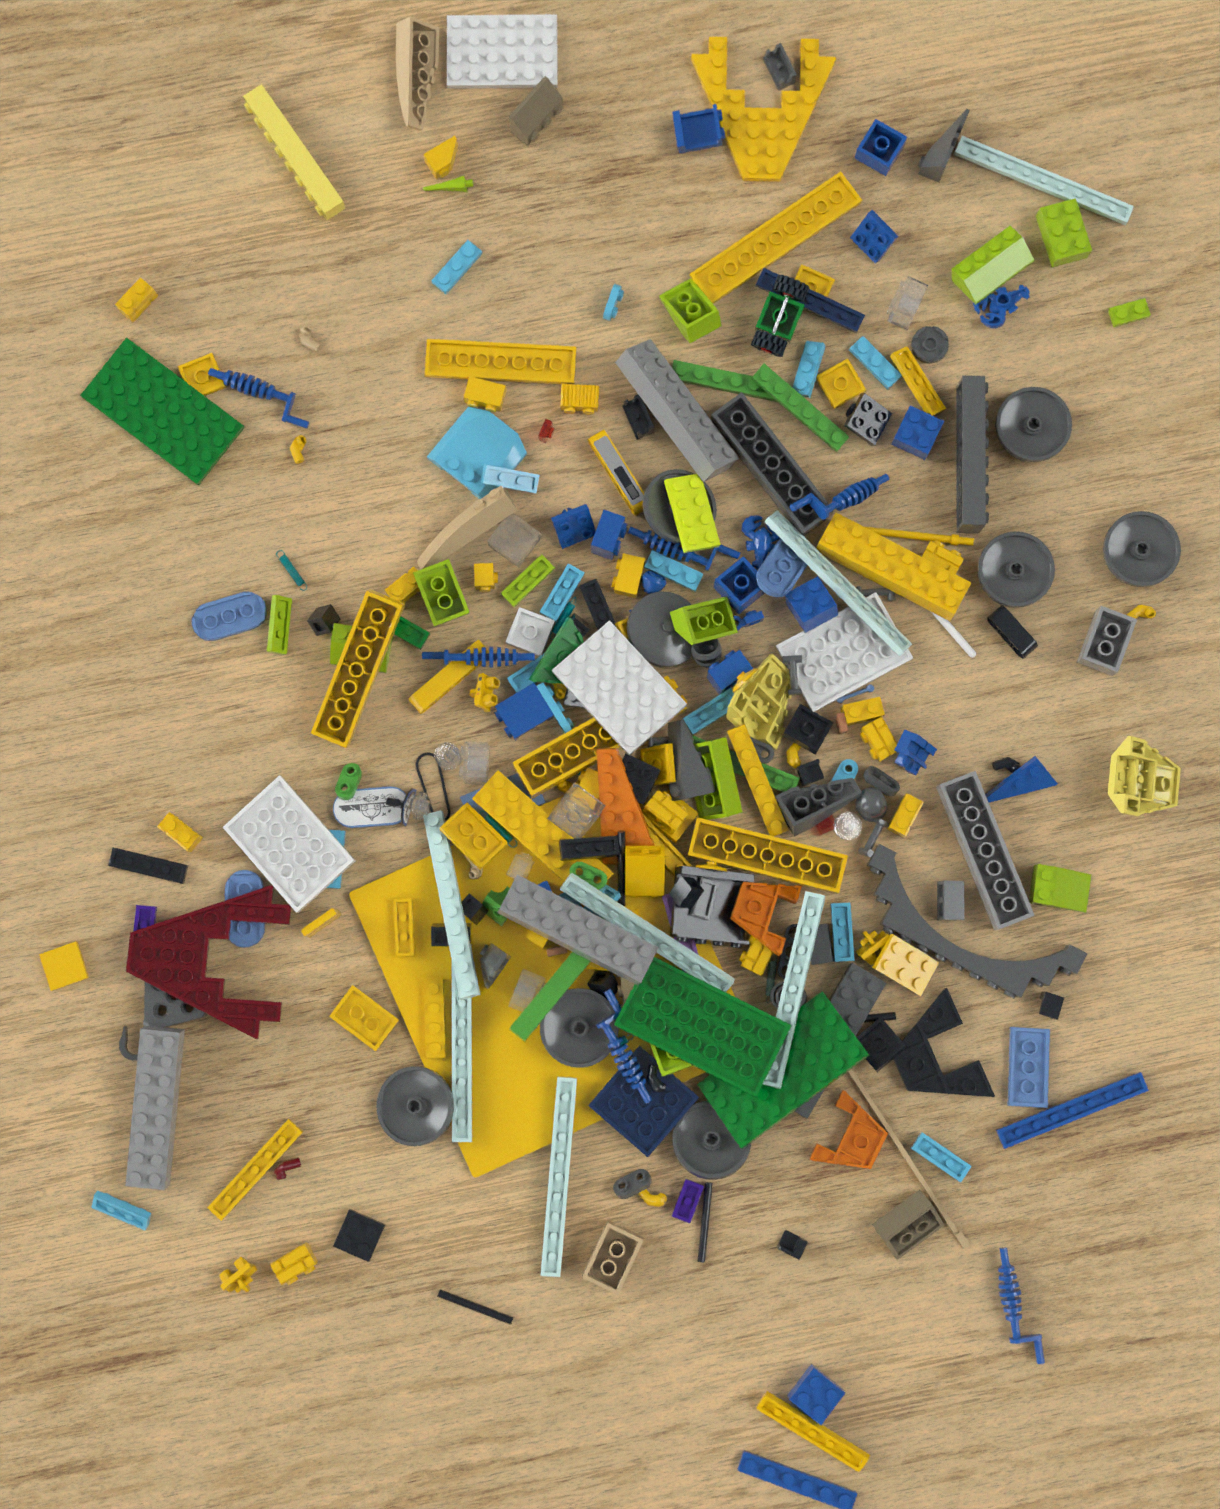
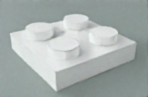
M519 607L505 643L541 656L555 620Z

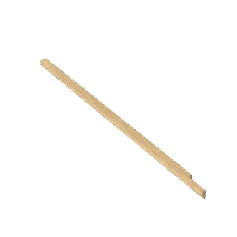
M850 1069L848 1073L963 1249L970 1246L969 1242L962 1232L958 1233L951 1219L865 1090L857 1075Z

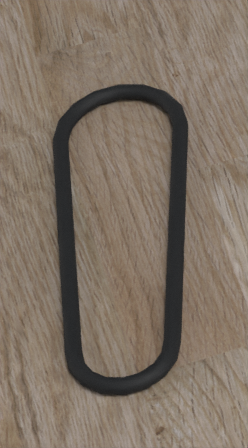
M423 753L417 758L415 764L430 811L433 813L434 811L418 766L419 760L423 756L430 755L436 759L448 810L445 818L446 821L450 817L451 812L440 761L433 753Z

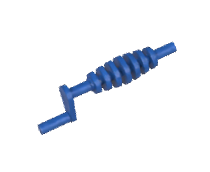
M213 368L209 369L208 375L223 380L226 386L230 384L232 389L237 388V391L241 393L244 391L245 395L249 396L251 394L252 397H257L259 394V398L262 399L266 396L267 400L277 398L287 402L282 421L308 429L309 421L289 415L296 393L291 392L288 395L275 389L274 385L271 384L269 386V383L266 381L262 383L260 378L255 380L253 375L248 377V374L243 373L240 377V372H235L233 375L231 370L224 373Z
M884 474L876 479L870 477L851 484L833 497L832 503L826 506L816 496L809 493L806 497L791 504L790 509L794 512L810 504L817 515L824 520L829 517V512L835 509L841 511L865 501L879 490V485L889 481V476Z
M630 526L628 534L642 539L644 545L650 542L649 548L651 549L657 545L656 552L660 553L661 548H664V556H667L668 551H671L670 558L674 559L675 554H678L677 560L681 561L682 557H686L685 562L688 563L689 560L705 565V570L709 571L717 551L735 559H738L740 552L720 545L713 549L708 559L695 552L684 553L683 549L679 547V543L674 545L663 538L660 539L656 533L653 536L651 535L652 530L643 532Z
M490 646L489 653H486V647H482V653H478V648H474V653H470V649H466L464 653H449V650H444V652H422V659H444V665H448L449 661H464L466 665H470V662L474 661V666H478V661H482V667H486V661H489L490 668H493L494 661H497V667H501V661H505V666H509V661H513V665H517L518 661H535V653H518L516 649H513V653H509V648H505V653H501V647H497V653H494L493 646Z
M608 989L604 994L615 1013L600 1021L596 1026L598 1029L603 1028L607 1035L609 1049L614 1047L611 1055L618 1054L614 1058L615 1063L621 1062L617 1065L618 1070L626 1068L621 1074L623 1077L630 1075L626 1078V1081L628 1083L634 1082L631 1084L632 1089H638L644 1102L648 1103L652 1098L644 1086L646 1079L645 1077L640 1079L643 1075L642 1070L636 1072L640 1068L639 1063L633 1064L637 1061L636 1056L629 1057L633 1052L631 1049L624 1051L628 1048V1045L626 1043L620 1044L623 1041L622 1037H616L609 1025L610 1022L618 1017L622 1008L612 990Z
M1007 1247L999 1248L1002 1265L998 1267V1272L1003 1274L999 1275L998 1278L999 1281H1004L999 1283V1289H1006L999 1291V1296L1007 1297L1001 1299L1002 1305H1008L1003 1307L1005 1313H1009L1005 1317L1006 1320L1011 1322L1013 1337L1009 1338L1011 1344L1034 1341L1037 1364H1044L1042 1334L1023 1336L1020 1334L1019 1320L1022 1319V1313L1017 1312L1022 1311V1305L1016 1304L1021 1303L1022 1298L1015 1296L1021 1295V1289H1017L1020 1286L1018 1281H1012L1017 1279V1274L1011 1273L1015 1271V1267L1009 1262Z

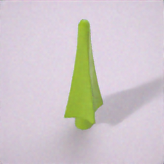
M463 175L446 182L425 186L423 190L467 192V187H474L473 179L466 180Z

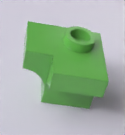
M508 886L499 893L491 890L482 902L489 910L486 915L500 926L508 919L498 914L510 889Z

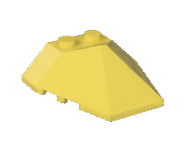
M770 654L759 665L758 670L735 691L729 703L726 718L735 727L745 724L750 737L770 745L773 750H777L785 731L783 722L784 717L788 716L786 707L788 699H791V695H788V690L791 687L789 669L774 654Z
M1128 736L1111 756L1108 795L1120 813L1131 816H1140L1144 813L1175 807L1178 804L1181 768L1169 758L1160 755L1156 748H1151L1146 740Z

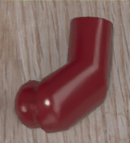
M299 1157L281 1163L274 1171L276 1179H285L287 1177L285 1171L301 1167Z

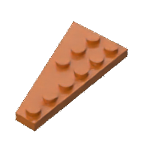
M598 748L597 765L601 837H618V831L623 830L625 831V846H655L648 832V826L638 800L633 793L631 782H629L626 775V769L618 748ZM618 856L604 857L603 864H618Z

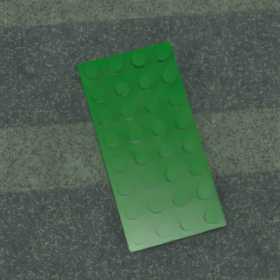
M127 337L80 395L198 486L245 428L239 421Z
M656 957L653 958L642 982L639 985L634 984L614 1023V1026L756 1098L792 1026Z
M822 991L799 1008L781 1089L763 1084L756 1098L712 1075L707 1076L697 1085L739 1147L744 1149L867 1058L869 1054Z

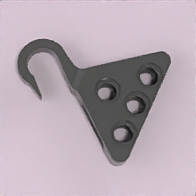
M145 982L144 1026L168 1027L205 1018L208 1014L195 1007L192 1012H188L186 1010L187 1003L179 999L173 1000L170 994ZM161 1005L167 1008L164 1016L159 1014V1007ZM124 1026L122 1037L119 1041V1050L126 1059L135 1061L138 1059V1054H133L128 1050L127 1026Z

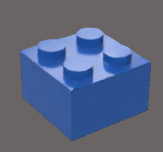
M875 119L858 146L854 158L882 175L887 176L903 150L908 137Z
M910 405L891 445L925 460L944 421Z
M603 510L591 543L592 554L612 561L614 555L618 556L621 548L620 538L624 539L627 532V523H625L624 516Z
M744 556L714 581V589L722 597H728L730 606L738 615L765 594L757 584V570Z
M818 576L785 595L786 605L804 633L838 616L837 604Z
M733 650L725 656L724 661L721 663L717 661L709 667L706 678L720 695L735 686L738 681L736 677L743 671L746 673L752 670L753 667L741 650L737 652Z
M811 1363L787 1396L797 1407L818 1424L822 1425L845 1395V1391Z

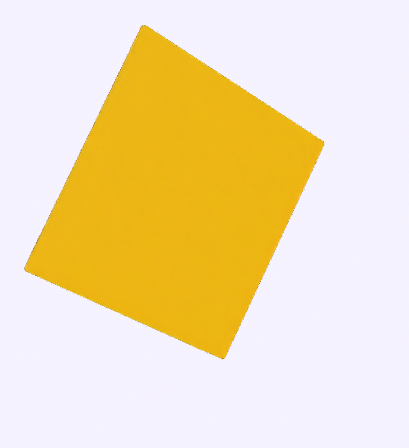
M571 792L539 806L575 839L601 837L600 812H598L600 808L599 800L592 814L571 804L572 799L569 798ZM645 802L644 805H642V804L639 803V806H640V808H641V811L643 810V808H644L645 805L647 804L646 802ZM514 837L509 842V845L507 844L483 867L481 877L475 880L469 877L471 863L455 845L450 846L461 901L470 893L482 904L491 890L499 893L504 891L507 886L510 888L517 875L537 885L547 881L554 894L560 895L564 893L560 890L564 881ZM430 855L351 891L349 896L424 1067L442 1076L452 1092V958L449 946H431V926L436 923H444ZM604 864L614 873L606 884L618 891V864ZM666 868L664 895L669 894L674 887L675 878ZM625 896V906L634 905L635 909H639V915L642 919L670 936V924L662 896ZM413 898L415 956L395 957L393 899ZM485 915L477 925L465 916L466 923L472 924V955L480 995L472 997V1142H458V1145L474 1178L552 1143L557 1076L577 1078L572 1133L603 1120L588 1105L618 1071L617 1065L621 1063H615L614 1058L618 1054L612 1056L610 1052L602 1061L592 1066L582 1068L570 1067L558 1062L548 1053L541 1039L540 1024L525 1042L509 1030L511 1025L570 956L572 951L567 949L565 954L548 957L546 950L560 945L549 940L543 949L526 938L530 932L529 929L510 919H507L500 926L488 915ZM706 941V944H696L698 955L723 971L710 941ZM493 943L510 955L511 958L488 989L484 984L480 961L482 955L480 952L486 944L490 946ZM657 952L655 953L654 957L682 970ZM584 969L569 989H589L587 983L595 970ZM613 973L618 985H621V978L616 977V974ZM424 979H444L446 1057L426 1058ZM730 987L726 993L735 997ZM617 992L615 997L619 1004L622 1005L624 1004L623 996L619 997ZM618 1028V1037L625 1035L627 1040H629V1043H626L628 1048L624 1051L631 1049L634 1052L640 1045L655 1058L649 1043L635 1036L633 1037V1035H629L630 1033ZM691 1066L672 1074L683 1083L705 1072L695 1066Z

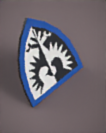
M414 788L408 791L403 801L389 797L386 801V805L401 809V823L405 827L407 826L417 791Z

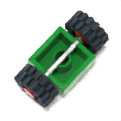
M778 275L772 289L775 293L769 291L756 324V332L751 346L770 355L782 357L787 344L792 340L805 306L799 303V301L804 302L809 286L792 277Z

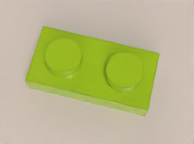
M1145 298L1108 309L1113 327L1151 316Z

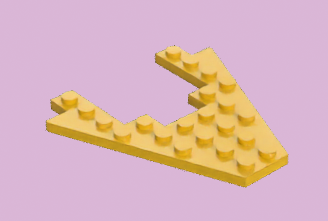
M709 37L708 54H691V60L711 107L713 108V104H716L717 109H721L723 121H719L720 128L724 127L725 140L742 180L780 182L834 67L836 57L819 56V39L801 38L800 91H782L781 108L745 107V90L727 89V37Z

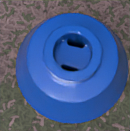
M646 571L642 575V587L648 594L660 592L667 584L666 579L655 572Z

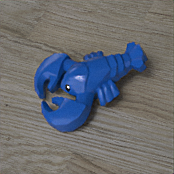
M1019 285V290L1008 293L1006 287L998 288L995 290L998 295L991 293L975 305L973 303L974 310L977 314H980L979 306L982 305V311H984L988 302H991L989 307L991 313L985 314L990 319L981 315V322L991 329L1002 327L1006 319V312L1008 311L1011 314L1017 310L1018 307L1015 304L1021 298L1026 300L1030 298V291L1027 287Z
M758 515L749 516L742 523L743 533L753 540L746 541L747 551L754 550L756 560L751 564L756 569L760 568L768 552L770 553L776 545L772 544V542L781 539L767 524L768 530L763 527L755 532L762 523L760 522L762 517Z

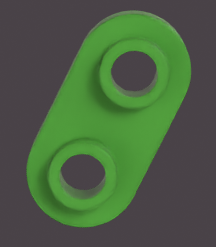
M349 763L343 767L335 787V792L339 799L350 800L355 795L362 777L359 765Z
M575 862L570 867V874L572 872L596 889L600 890L605 887L607 876L603 871L583 862ZM578 868L583 870V874L580 876L576 874ZM596 876L601 878V882L598 884L593 881Z

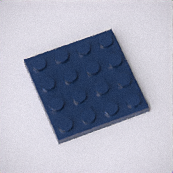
M639 1045L630 1057L636 1056L637 1061L633 1064L639 1063L640 1068L636 1072L642 1070L643 1075L640 1079L645 1077L646 1083H644V1086L652 1100L645 1103L638 1089H632L631 1084L634 1082L628 1083L626 1081V1078L630 1075L623 1077L621 1074L626 1069L624 1068L614 1074L588 1106L648 1158L699 1097L673 1074L662 1077L659 1067L657 1077L666 1084V1090L662 1093L654 1092L647 1083L649 1065L658 1066L656 1059Z

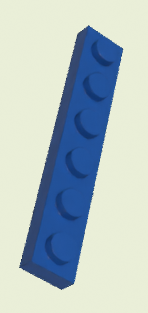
M743 1450L737 1468L739 1472L839 1509H853L857 1497V1492L746 1450Z

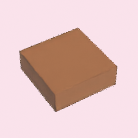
M844 712L836 714L835 721L838 733H847L848 727Z
M562 946L546 950L548 957L567 953V949Z

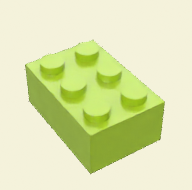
M1076 198L1041 207L1036 214V219L1051 267L1088 258L1092 248Z

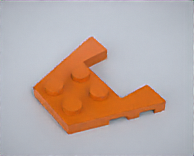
M743 882L740 886L730 919L774 954L780 956L786 938L767 931L777 898L796 904L802 886Z
M842 1090L835 1106L853 1115L835 1152L816 1143L809 1159L871 1169L888 1133L846 1091Z

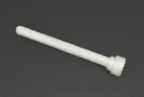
M931 612L969 657L974 658L976 652L948 620Z

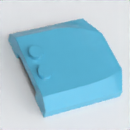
M467 407L428 454L427 459L441 470L443 469L478 499H481L489 494L491 490L498 488V486L481 483L484 464L514 470L527 455V452L518 433L487 410Z

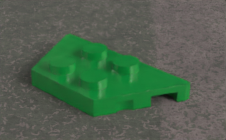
M570 617L566 618L530 676L529 680L532 682L563 684L552 672V669L584 643L582 635Z

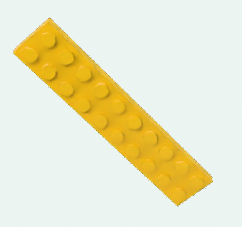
M840 171L690 273L689 277L714 304L760 273L763 268L769 267L860 205L862 199Z

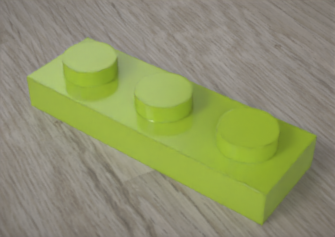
M541 554L501 592V595L513 607H516L555 570V567Z
M272 595L267 652L280 655L287 654L292 598Z

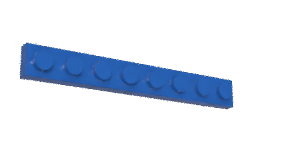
M1138 1072L999 1128L996 1132L1003 1149H1006L1147 1092L1149 1089L1142 1073Z

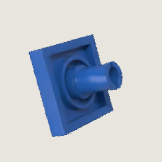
M871 210L851 235L850 239L876 264L895 242L898 235Z
M587 504L574 509L567 508V512L564 509L562 514L551 518L562 549L594 537L596 530Z

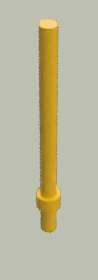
M866 527L881 536L925 541L936 540L950 543L953 546H958V544L973 546L974 538L959 537L958 534H951L949 536Z

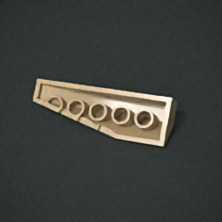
M410 16L396 23V76L405 125L421 131L423 130L427 114V101L431 97L430 88L435 80L433 76L434 71L438 67L439 27Z
M499 486L491 490L483 498L476 500L454 518L435 537L417 560L420 570L441 562L516 512L517 509L508 491L503 486Z

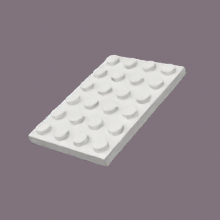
M557 14L447 15L448 89L535 88L544 76L551 81L555 88H558Z
M875 592L866 597L894 625L878 594ZM850 607L838 612V616L806 633L802 631L776 645L781 657L802 655V663H796L798 688L802 690V695L813 712L913 659L909 649L901 656L894 652Z
M610 620L552 669L556 677L629 756L687 706V703Z
M280 775L223 826L224 830L296 913L303 910L356 861Z

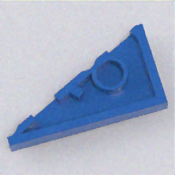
M1034 756L985 795L988 803L1056 786L1058 783L1039 759Z

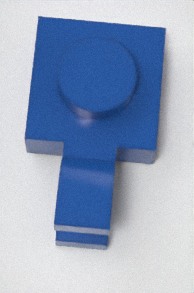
M756 610L746 613V616L742 619L739 616H733L734 621H737L739 624L737 631L764 620L762 611L757 612Z

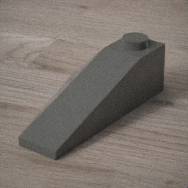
M966 109L928 150L926 157H921L918 167H921L919 175L936 182L940 181L967 119L969 109Z
M684 719L668 723V744H673L676 782L668 783L672 801L715 792L711 773L708 767H704L700 759L702 755L700 751H696L693 745L694 739Z
M848 778L830 781L828 784H812L810 787L804 788L794 787L775 796L786 824L795 837L811 829L861 796L862 792L854 779Z
M493 943L490 946L486 944L480 952L482 955L480 961L484 984L488 989L511 958L510 955Z

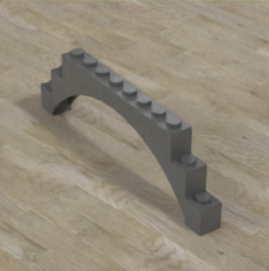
M881 844L876 846L874 855L866 866L870 867L869 871L880 876V874H883L873 895L877 897L876 900L884 905L890 904L880 923L885 932L889 934L897 933L901 936L900 939L908 944L911 941L918 945L917 948L925 953L931 951L935 954L934 957L942 962L948 960L953 963V968L959 971L965 969L970 972V977L978 981L982 978L987 981V986L995 990L998 988L1004 990V994L1012 999L1022 997L1030 979H1033V984L1041 988L1043 985L1050 986L1058 968H1060V972L1068 976L1078 974L1087 953L1070 944L1066 945L1064 950L1049 956L1024 961L991 959L956 946L935 931L911 903L898 875L894 858L896 852Z

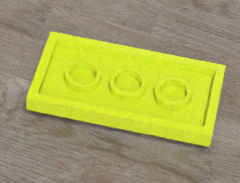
M698 474L666 479L664 483L683 552L688 553L719 547L721 544L704 483Z

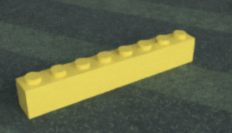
M261 84L243 96L246 102L243 104L249 114L253 113L256 117L254 118L256 125L259 129L263 128L265 130L264 136L269 143H274L276 146L274 150L279 158L283 156L286 161L284 164L288 171H293L296 175L294 179L297 184L306 189L304 193L310 202H315L317 205L315 209L320 216L324 215L326 220H329L346 209L339 194Z

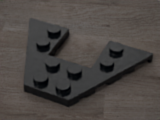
M948 988L942 990L902 1040L907 1048L893 1059L907 1091L995 1097L979 1060L943 1075L929 1044V1038L963 1024Z

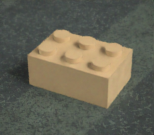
M608 1220L582 1274V1278L618 1295L644 1238Z

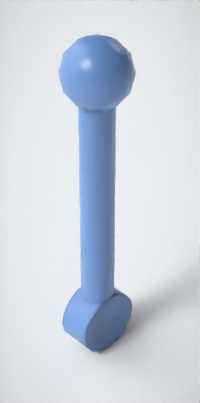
M870 684L865 689L837 699V702L843 703L844 700L859 694L873 692L874 686Z

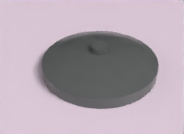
M1026 387L1013 392L1004 400L997 412L995 429L999 442L1009 454L1022 461L1041 462L1057 455L1067 444L1072 432V417L1066 403L1054 392L1041 387Z
M681 469L668 470L656 476L647 486L643 497L644 515L652 530L661 538L681 544L664 481L669 478L694 474ZM703 482L715 522L717 512L716 501L710 487L706 482Z
M1137 511L1122 516L1109 528L1104 538L1103 555L1107 567L1121 582L1134 587H1150L1164 581L1176 569L1180 560L1181 545L1176 530L1166 519L1152 512Z
M1007 532L995 537L983 549L979 557L977 573L981 587L992 600L1003 606L1020 608L1034 604L1048 592L1054 580L1055 565L1051 552L1040 539L1025 532Z
M664 591L651 593L637 602L629 614L627 621L629 642L651 665L665 668L674 667L692 657V645L675 631L670 612L692 605L678 594Z
M574 988L567 990L540 1023L541 1039L548 1053L558 1062L570 1067H588L602 1061L613 1048L609 1049L607 1035L603 1028L598 1029L596 1024L615 1013L609 1001L599 993L589 989ZM615 1019L612 1022H610L609 1025L611 1026L616 1037H618L619 1029L618 1027L614 1026V1023L616 1021Z
M406 1067L393 1073L382 1085L377 1097V1116L385 1133L394 1141L407 1146L426 1145L437 1140L450 1125L454 1112L453 1095L447 1082L437 1072L425 1067Z
M709 1101L692 1105L675 1125L673 1131V1149L679 1163L689 1173L702 1179L717 1180L731 1176L744 1165L750 1153L751 1144L744 1149L739 1147Z

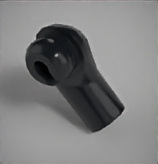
M1010 757L992 762L995 771L1005 768L1013 773L1021 767L1019 762Z
M649 1065L648 1085L656 1093L664 1092L666 1084L657 1077L658 1066Z

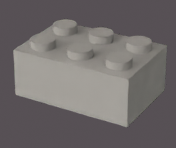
M1100 606L1095 611L1077 663L1111 676L1118 673L1137 619Z

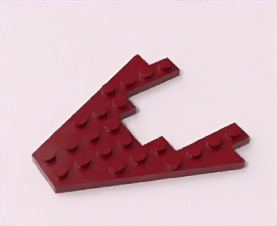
M270 885L130 932L126 972L252 1038L259 1039L261 1021H281L282 1002L223 998L225 979L206 977L210 939L229 940L231 921L290 925L291 906L272 904L274 886Z

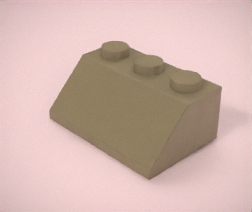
M546 76L509 116L511 133L527 146L537 140L539 132L543 128L546 129L554 115L560 114L563 109V97Z
M921 1190L911 1194L909 1198L895 1206L890 1212L872 1224L897 1260L944 1226L933 1205Z

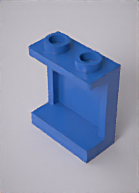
M713 104L711 109L680 114V110L672 111L679 154L723 146L722 139H725L724 127L720 128L719 122L723 121L721 109L718 110L716 104Z
M535 683L495 706L497 711L494 712L499 722L503 721L506 728L504 730L508 737H513L515 741L543 722L555 718Z

